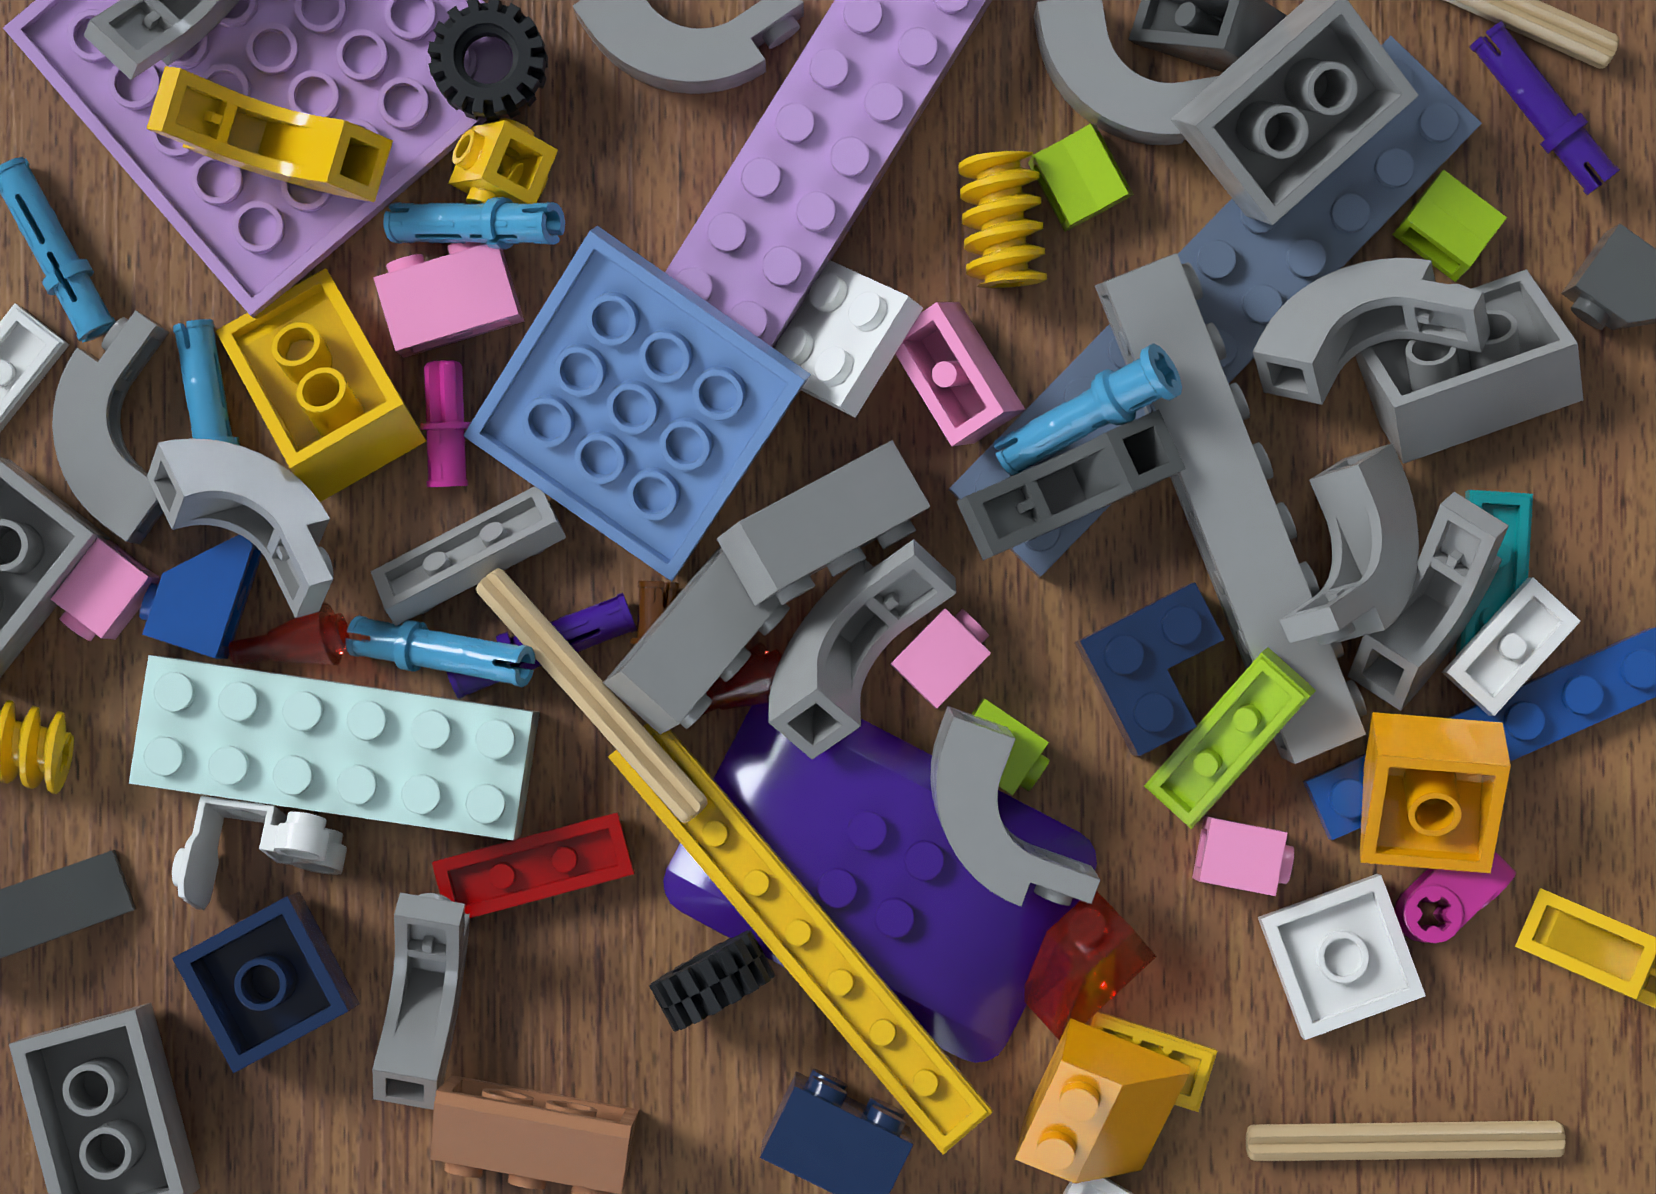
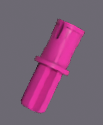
M453 360L431 361L426 363L424 367L426 423L420 424V430H426L428 481H426L427 487L468 486V480H466L464 433L471 422H464L462 365L460 362Z

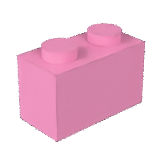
M452 243L447 246L449 255L426 262L422 254L399 258L386 265L388 273L373 277L395 351L405 358L524 322L503 249L489 248L486 243Z
M936 302L919 314L895 354L951 446L974 444L1025 410L960 302Z

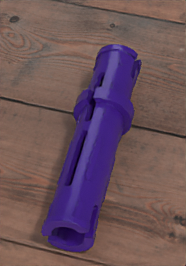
M1503 21L1497 23L1486 33L1499 48L1501 55L1486 36L1483 38L1480 36L1469 48L1478 55L1531 124L1545 139L1540 145L1547 154L1552 151L1556 153L1584 189L1583 192L1588 196L1603 184L1590 169L1588 162L1604 182L1618 173L1620 169L1612 163L1584 128L1588 124L1585 117L1581 113H1578L1576 116L1572 113L1505 28L1506 25Z
M623 592L617 594L616 597L550 622L577 653L626 633L637 631ZM508 631L496 636L497 642L518 646L523 645L516 636L511 637ZM536 659L535 664L510 662L511 666L531 670L542 666ZM447 672L458 700L464 698L465 695L499 683V681Z

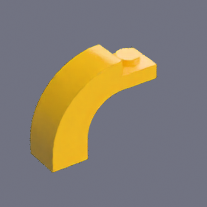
M168 66L164 68L146 128L182 143L183 148L260 175L333 195L375 202L393 142V140L349 121L305 114L275 106L228 89L184 69Z

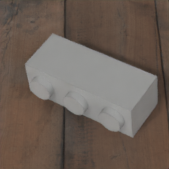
M893 440L739 521L719 536L717 541L755 606L774 595L777 596L781 605L815 587L816 585L810 576L825 567L829 569L834 577L866 559L861 548L867 544L878 540L882 549H885L915 532L916 529L911 520L931 506Z
M719 546L603 683L660 735L679 724L687 729L699 719L711 704L712 699L705 693L718 677L727 682L749 659L751 653L744 646L757 631L764 636L768 634L782 620L790 607L786 603L781 605L776 595L755 606L723 549Z

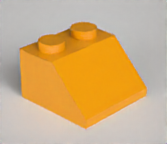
M1372 712L1364 763L1360 862L1491 873L1511 767L1503 723Z
M1070 1018L1024 1116L1015 1160L1075 1184L1141 1171L1190 1074L1191 1066Z

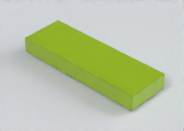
M1267 647L1144 787L1192 829L1317 690Z

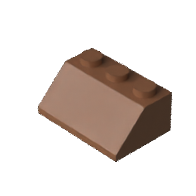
M451 1075L436 1090L430 1160L446 1162L444 1171L457 1176L481 1178L484 1169L509 1174L507 1181L509 1184L523 1188L545 1189L546 1182L551 1181L572 1185L571 1194H610V1192L622 1194L626 1185L639 1109Z

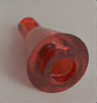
M323 603L319 612L293 618L269 630L265 635L231 641L229 643V655L234 666L269 659L275 662L339 665L342 660L343 651L347 650L346 638L350 639V634L347 632L348 625L344 616L341 613L335 614L329 604Z
M762 642L749 650L751 656L731 679L725 682L722 678L718 677L705 693L712 699V702L702 715L718 708L727 710L769 703L772 681L782 657L780 651L774 649L769 652Z

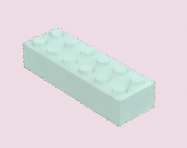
M148 655L129 784L516 840L521 837L540 712L173 657Z

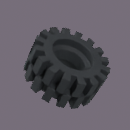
M466 0L468 7L459 11L457 6H454L447 12L450 18L444 24L439 21L433 30L436 38L434 42L429 41L428 54L431 57V63L428 64L430 73L435 80L437 88L447 102L456 111L458 109L463 111L466 117L477 120L478 116L486 117L488 122H498L499 116L508 114L511 119L520 114L518 109L523 105L527 104L530 107L537 100L535 93L538 88H544L547 79L545 68H548L545 44L534 22L529 16L526 17L516 5L510 3L508 7L503 5L501 0H489L488 3H480L479 0ZM483 37L499 38L505 41L513 52V64L509 73L502 80L491 84L479 83L468 76L464 68V57L467 49L473 42Z
M750 929L734 938L727 939L723 943L720 942L709 950L694 956L691 960L678 965L674 970L665 973L659 979L653 981L649 987L670 1026L676 1032L704 1020L711 1014L714 1015L730 1004L738 1002L745 995L753 993L760 986L771 981L776 975Z

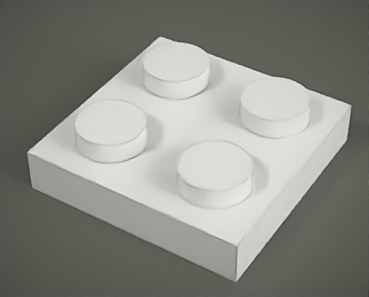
M829 260L819 278L812 285L809 294L786 331L779 338L774 349L811 374L801 391L855 418L923 310V307L909 296Z
M1380 874L1369 876L1258 917L1297 1027L1304 1040L1426 996L1382 875Z

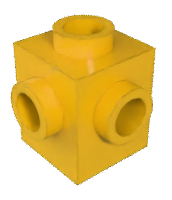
M500 118L498 122L476 125L461 136L454 149L452 162L456 166L448 184L467 193L466 202L468 204L486 203L488 199L493 197L509 198L513 203L518 204L537 203L546 186L548 174L558 149L534 136L535 133L527 126L511 119Z

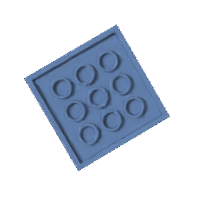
M596 226L585 237L467 428L464 437L672 582L680 573L811 374L605 230Z

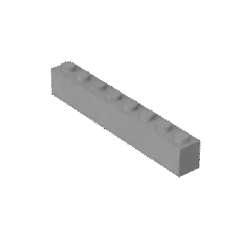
M1175 253L1095 285L1125 364L1128 365L1139 359L1141 350L1154 343L1166 351L1179 373L1182 383L1181 395L1170 401L1160 398L1143 409L1145 415L1159 409L1186 468L1170 476L1245 668L1247 669L1260 653L1269 647L1317 690L1274 737L1281 758L1296 764L1366 735L1360 717L1367 715L1365 702L1353 680L1345 682L1337 658L1344 655L1341 642L1319 645L1316 637L1289 644L1279 621L1317 595L1320 589L1309 564L1306 561L1299 563L1290 542L1291 539L1297 537L1294 521L1283 502L1275 504L1266 481L1273 478L1270 460L1263 446L1259 442L1252 444L1243 422V420L1250 418L1248 404L1239 385L1236 382L1228 384L1220 364V360L1226 358L1225 346L1216 326L1212 322L1206 325L1196 302V300L1203 297L1202 288L1192 265L1189 262L1181 264L1178 254Z

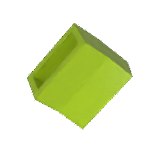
M1091 123L1061 141L1032 155L1028 162L1031 170L1039 172L1040 178L1037 181L1065 232L1134 195L1097 125Z
M1443 169L1429 184L1392 235L1425 260H1431L1434 267L1456 282L1472 266L1507 217Z

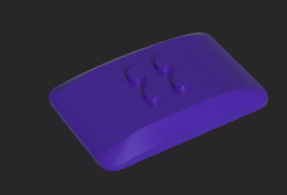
M772 685L764 688L755 698L714 777L715 782L940 1048L961 1059L974 1063L986 1062L998 1056L1006 1046L1081 900L1073 898L1070 906L1052 902L1037 895L1034 892L1036 884L1030 883L1022 906L1011 903L991 892L964 867L953 851L942 829L935 810L931 790L932 755L861 719V727L812 760L768 723L769 696ZM998 790L997 802L1000 818L1004 826L1012 834L1029 844L1091 865L1094 870L1096 869V851L1089 839L1080 832ZM680 843L666 869L663 879L664 892L670 904L680 912L729 938H734L740 933L751 929L765 957L783 966Z

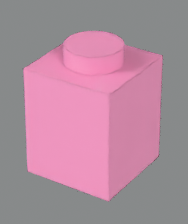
M97 538L52 596L51 600L65 610L60 620L79 636L88 641H92L95 635L103 639L116 640L141 607L149 585L151 583L159 584L161 578L113 541Z
M945 608L890 665L934 708H938L991 654L982 645L989 637V634L965 610L961 609L954 617Z
M1204 816L1192 878L1199 882L1276 896L1278 883L1287 884L1290 879L1294 861V847L1286 845L1287 832Z

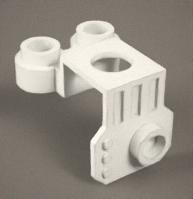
M200 796L193 833L187 840L185 848H180L177 851L172 867V881L174 886L178 887V896L195 909L205 910L211 901L218 869V844L224 817L264 823L259 849L277 863L293 865L311 872L332 875L342 874L347 847L341 844L343 838L341 832L325 828L327 820L323 817L304 812H288L286 816L277 807L272 805Z

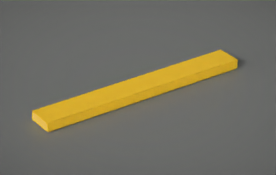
M646 723L643 727L707 798L708 803L706 807L695 818L686 823L681 822L617 750L608 756L609 759L942 1155L945 1154L994 1110L672 729L660 735Z

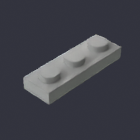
M534 486L370 572L385 611L394 625L398 626L417 615L428 612L434 606L478 585L487 574L495 569L505 570L530 556L543 552L546 548L565 539L566 535L547 495Z

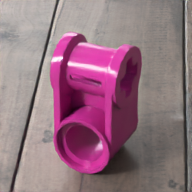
M1496 851L1494 853L1491 873L1427 868L1400 894L1395 902L1394 911L1403 935L1410 940L1418 942L1439 943L1447 941L1479 910L1488 905L1509 885L1515 877L1516 871ZM1419 902H1437L1439 906L1433 912L1435 919L1438 921L1436 926H1419L1417 922L1423 915L1421 909L1417 906Z

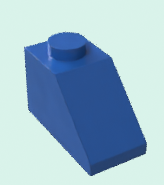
M239 534L162 573L159 585L155 583L149 585L141 604L139 617L146 621L142 635L212 658L228 659L261 560V551L248 539Z

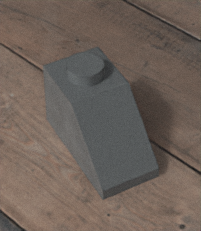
M1141 0L1128 40L1136 45L1224 72L1287 15L1264 0Z
M1618 224L1606 231L1561 293L1574 303L1571 311L1583 322L1599 330H1602L1605 326L1611 330L1655 324L1656 249L1622 224Z

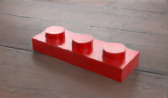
M619 812L432 862L440 895L447 897L452 902L465 904V914H470V918L635 874Z

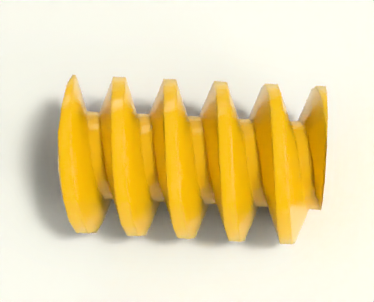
M989 152L976 154L959 162V174L975 180L960 189V199L967 203L978 205L962 214L963 225L980 230L964 239V250L982 256L966 264V275L985 281L978 284L977 287L1010 288L1038 284L1047 280V273L1028 268L1029 261L1045 255L1044 247L1026 243L1027 236L1043 229V222L1024 218V211L1041 204V197L1022 192V186L1040 178L1038 171L1020 166V161L1032 156L1033 152Z
M7 700L0 710V782L8 784L20 773L22 785L26 788L34 789L38 787L45 778L47 790L52 794L59 793L68 776L74 751V736L70 732H66L64 712L57 711L49 726L43 727L41 726L39 707L32 706L24 720L20 722L16 721L14 701Z

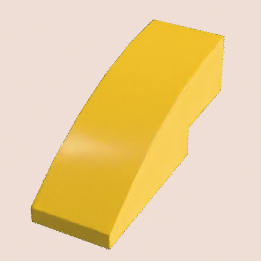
M1540 888L1515 947L1656 1009V937Z

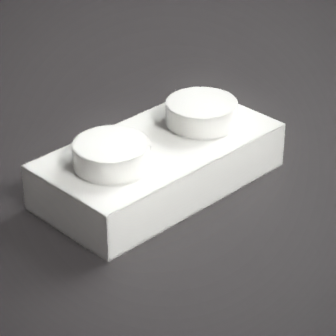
M1534 577L1527 578L1442 673L1488 716H1495L1579 624L1580 620Z

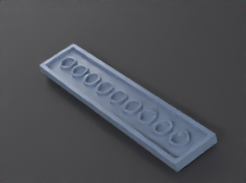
M1392 36L1382 44V47L1419 96L1275 224L1271 225L1245 216L1234 200L1231 199L1178 253L1181 264L1189 262L1199 279L1203 297L1196 300L1205 325L1212 322L1223 340L1226 358L1220 360V364L1228 384L1254 358L1253 350L1276 312L1292 296L1307 285L1331 272L1341 269L1482 124ZM1110 324L1001 436H1005L1023 427L1035 418L1090 389L1091 382L1098 373L1106 369L1115 372L1126 366ZM1143 408L1136 411L1135 419L1145 415ZM1109 423L1104 427L1102 426L1025 470L1072 450L1121 425L1116 426ZM993 443L949 488V491L960 500L967 495L1013 476L1005 471L995 454L1006 448L997 450L994 448ZM1110 505L1031 541L1013 547L1010 550L1040 578Z

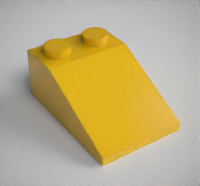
M326 268L287 290L254 318L247 312L216 330L289 468L313 492L319 502L426 442L402 397Z

